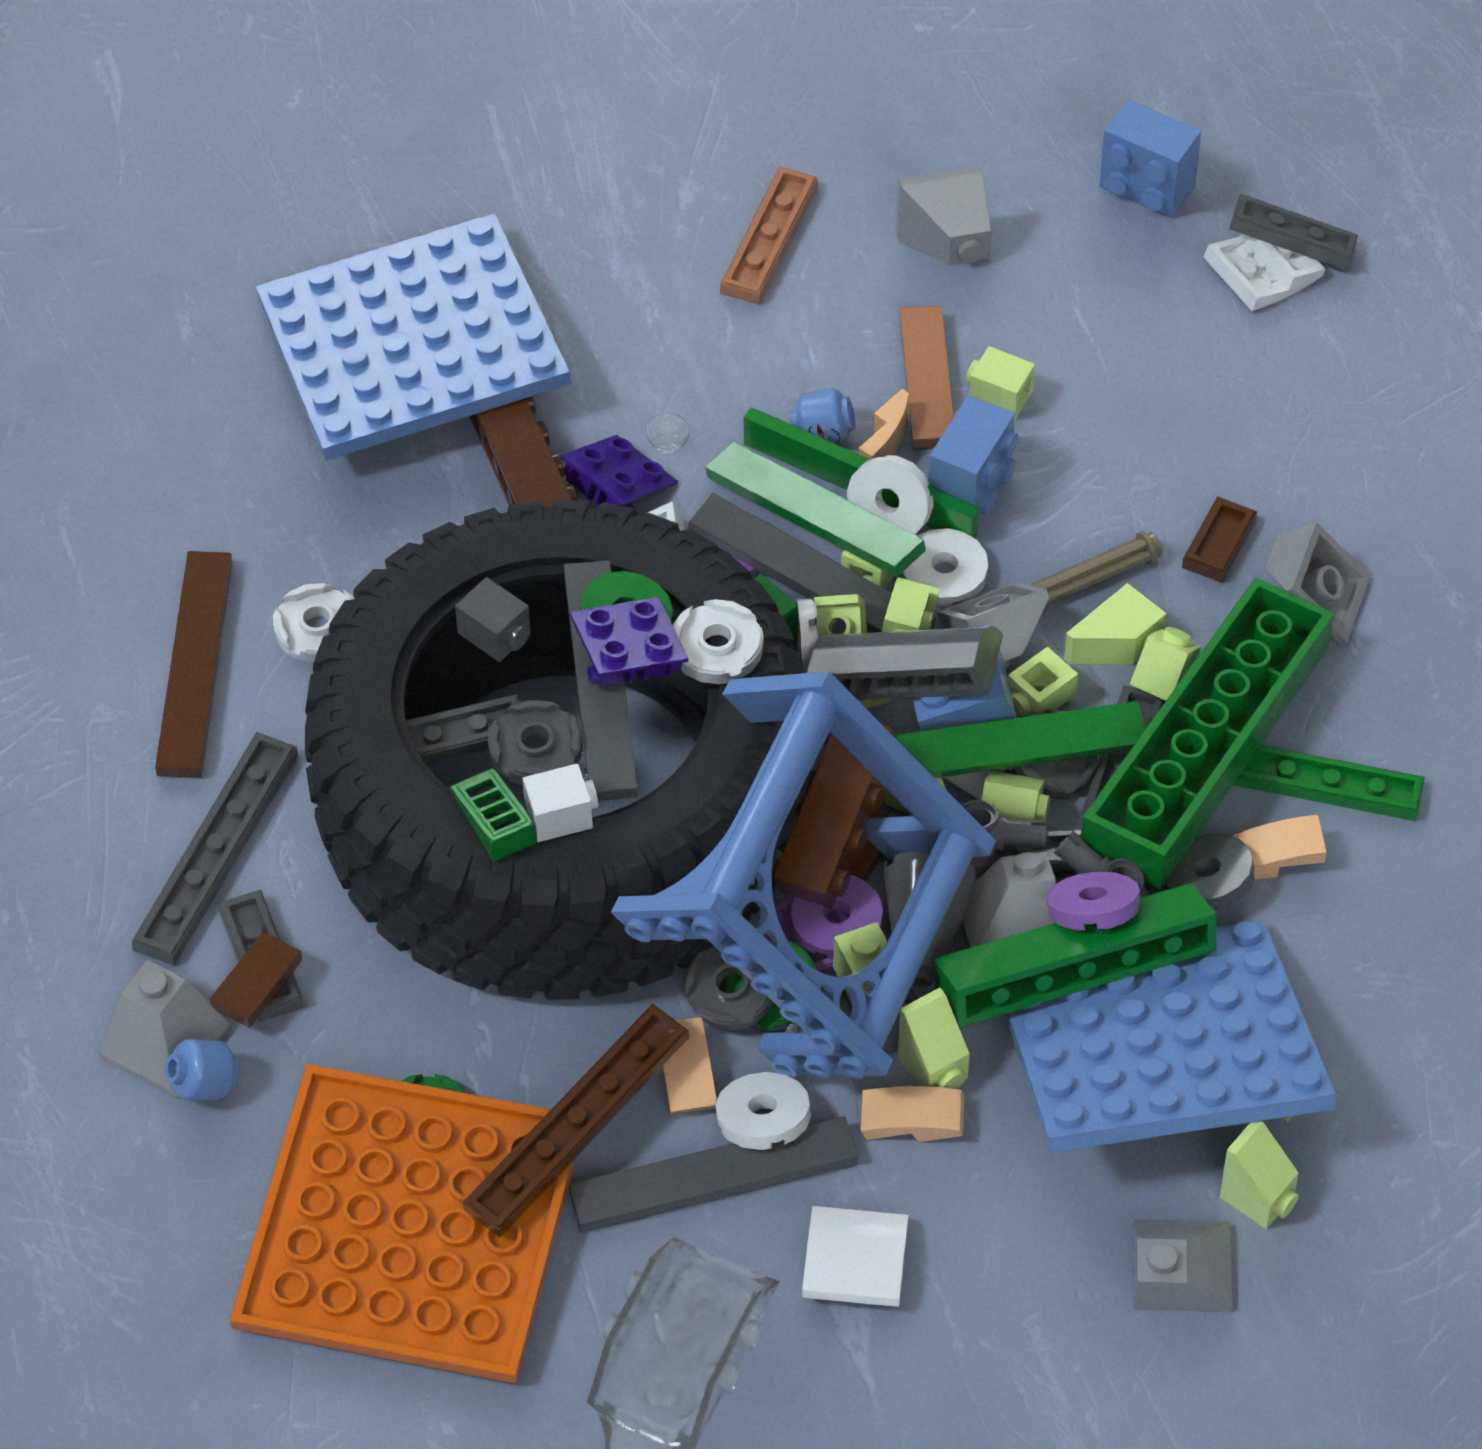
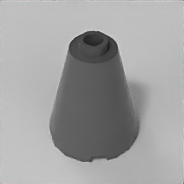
M931 852L899 853L894 855L893 864H890L888 860L884 863L883 874L891 934ZM969 864L913 982L914 986L932 985L933 980H935L934 958L951 954L976 883V871L971 864Z

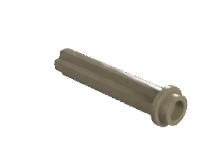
M1141 531L1136 534V539L1032 583V586L1047 589L1049 599L1046 605L1145 562L1149 565L1155 564L1157 558L1162 556V546L1158 537L1153 532L1145 533Z

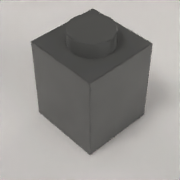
M487 577L455 605L458 634L498 662L503 660L512 650H519L526 643L530 635L528 605Z

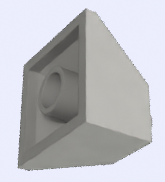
M976 166L898 180V241L947 265L965 262L972 263L977 260L990 258L991 227L981 167Z
M1317 522L1277 534L1265 568L1287 592L1335 613L1331 636L1340 645L1347 643L1371 576Z
M1015 581L937 611V614L945 629L983 627L986 625L998 628L1003 634L1000 651L1005 668L1010 666V659L1023 655L1046 606L1049 595L1047 589Z
M1046 851L1037 853L1025 852L1015 856L1000 857L976 881L962 920L969 948L1055 923L1049 917L1046 895L1051 887L1056 884V880Z
M147 959L121 992L99 1055L101 1059L179 1098L165 1076L167 1058L173 1053L176 1046L185 1039L222 1041L231 1027L230 1023L185 978Z
M1134 1219V1310L1232 1313L1230 1222Z

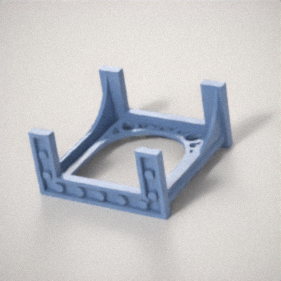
M830 671L730 679L722 695L750 723L784 721L754 782L724 837L694 870L674 885L655 895L619 896L611 913L625 925V931L628 935L641 942H650L651 940L681 942L684 939L708 940L721 952V958L726 963L738 968L751 980L750 984L757 992L768 996L780 1008V1013L783 1017L798 1024L806 1033H764L757 1049L771 1061V1067L777 1073L791 1078H795L797 1075H815L821 1078H829L830 1075H844L854 1078L886 1076L893 1061L882 1050L972 858L989 856L996 840ZM829 731L913 815L869 818L865 826L868 830L867 839L888 860H893L894 855L899 853L931 852L883 950L862 970L842 977L821 973L810 967L797 955L781 929L772 895V862L779 833ZM756 877L758 882L757 889L748 890L750 885H754ZM750 902H755L761 910L760 920L755 926H752L742 916L744 907ZM765 933L770 937L771 943L763 936ZM864 982L869 985L865 993L862 989ZM822 987L827 991V996L820 991ZM843 989L848 991L852 1001L850 1018L840 1010V996Z

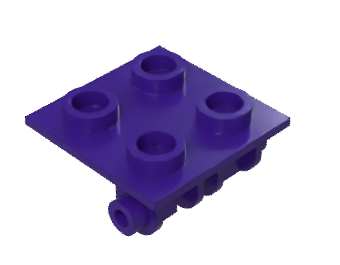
M618 435L560 456V459L566 463L564 467L566 481L585 494L588 499H594V503L598 506L602 503L634 508L636 513L637 508L633 506L635 500L667 489L678 483V480L664 471L660 464L651 461L635 449L631 442Z
M659 597L571 611L569 614L593 664L587 667V676L591 685L598 684L600 688H604L607 685L622 683V676H624L627 683H632L635 679V671L640 681L663 675L673 676L675 670L682 669V663L688 662L689 658Z

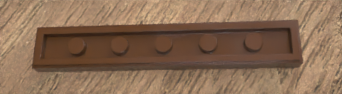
M187 552L155 765L157 776L202 778L233 563L232 554L228 552Z
M652 1003L463 1201L464 1210L498 1237H501L689 1039V1030Z

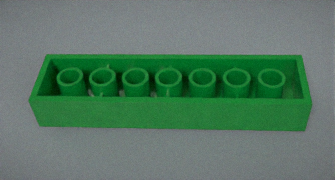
M1255 577L1084 814L1081 828V838L1103 858L1107 855L1112 860L1123 858L1132 861L1142 871L1145 883L1161 889L1329 648L1335 613Z

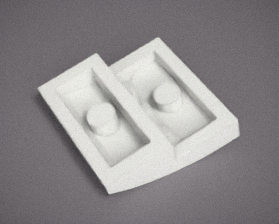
M1242 233L1240 237L1209 244L1203 256L1251 311L1272 305L1299 292L1322 277L1326 270L1316 259Z
M812 1206L802 1298L899 1307L909 1215Z

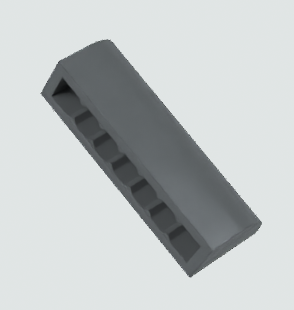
M987 626L823 635L818 639L813 648L807 673L830 671L857 700L989 694L1003 634L998 628Z

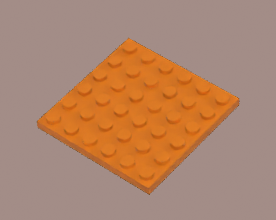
M306 1064L230 1317L231 1328L517 1384L575 1159L501 1237H498L467 1213L463 1208V1201L551 1109Z

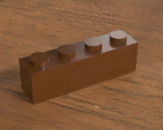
M532 396L469 416L508 505L541 501L543 507H552L556 500L578 501L573 485H565L562 479L564 477V469L559 454L557 452L550 453L548 448L550 439L544 422H536L533 415L536 414V409Z
M882 724L897 739L893 728ZM831 734L798 815V821L773 877L782 893L830 909L833 908L837 896L842 897L848 888L851 878V871L848 868L854 854L859 855L865 846L868 830L865 828L870 813H877L885 791L882 783L833 734Z

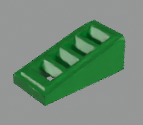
M494 768L450 786L452 795L493 862L536 843L534 823ZM490 785L491 789L476 796L470 797L468 795ZM494 797L498 798L497 801L481 808L477 807L480 803ZM501 809L505 810V812L497 816H494L488 820L485 818L486 816L495 813ZM510 820L512 821V824L496 831L494 830V827Z

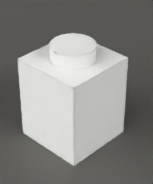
M578 763L522 777L525 807L535 825L537 842L593 828L592 809L599 807L597 793L592 780L584 781Z

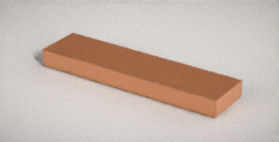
M779 166L720 283V294L760 304L818 187V177Z
M942 306L900 308L899 319L906 388L909 393L908 408L912 448H934L954 417Z

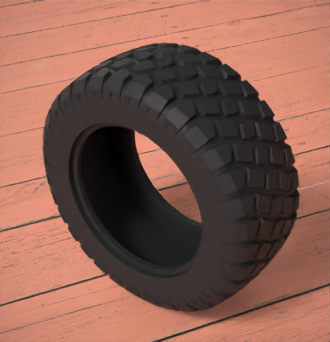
M556 500L552 507H543L541 501L510 504L505 513L499 514L495 508L467 515L464 516V524L460 526L448 522L423 534L422 544L407 543L385 559L386 569H373L353 589L355 599L343 602L329 624L330 634L322 638L314 659L313 674L310 675L305 708V714L307 715L305 725L306 761L312 763V765L306 768L311 803L318 806L315 808L314 817L322 842L327 852H329L327 855L343 889H349L348 896L351 902L368 923L378 922L376 926L378 934L400 952L413 949V961L439 975L447 970L453 971L454 981L480 990H485L490 984L497 985L498 993L501 995L531 999L534 991H541L547 1000L579 999L580 991L590 990L594 997L625 992L628 990L629 982L635 981L639 986H646L673 976L674 965L680 968H688L695 956L704 949L708 950L713 946L711 942L706 939H684L681 942L673 940L641 942L626 933L625 925L611 911L619 896L655 895L669 888L694 870L714 850L733 823L784 721L750 723L722 695L728 683L712 684L699 682L684 674L681 669L675 670L673 676L663 675L640 681L635 671L634 682L627 683L625 681V686L637 690L661 704L692 735L696 744L686 760L673 775L648 795L610 813L592 817V829L541 842L536 840L535 844L493 862L452 795L451 789L445 786L420 758L412 743L406 720L469 706L495 690L521 681L548 676H576L564 564L610 560L611 572H633L642 574L657 582L669 596L673 609L672 626L684 610L693 606V609L704 606V601L714 599L733 601L748 608L756 616V622L762 628L764 647L759 663L751 673L742 678L804 673L799 653L796 652L795 640L784 616L779 614L776 603L762 584L752 579L750 571L729 553L719 552L717 544L693 530L680 531L676 522L651 513H644L637 517L634 508L608 503L599 504L597 509L590 508L589 501ZM486 577L529 607L530 635L526 643L519 650H512L500 662L459 635L457 631L455 605ZM715 635L707 638L705 642L710 646L720 647L727 644L729 640L724 636ZM811 770L782 826L776 842L772 862V893L777 886L773 878L787 842L793 833L798 821V815L809 791ZM492 813V814L486 816L485 818L488 820V819H490V818H492V817H494V816H497V815H499V814H498V813ZM510 820L499 826L494 827V830L496 831L505 826H508L512 824V821ZM756 877L754 885H750L748 890L757 889L758 882ZM750 902L744 907L742 916L749 922L750 915L758 913L760 907L755 902Z

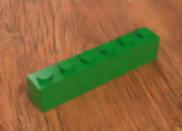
M1192 883L1141 897L1138 913L1126 923L1110 929H1097V923L1084 924L1085 930L1075 931L1053 923L934 958L935 990L941 988L945 993L960 1028L1216 951V913Z

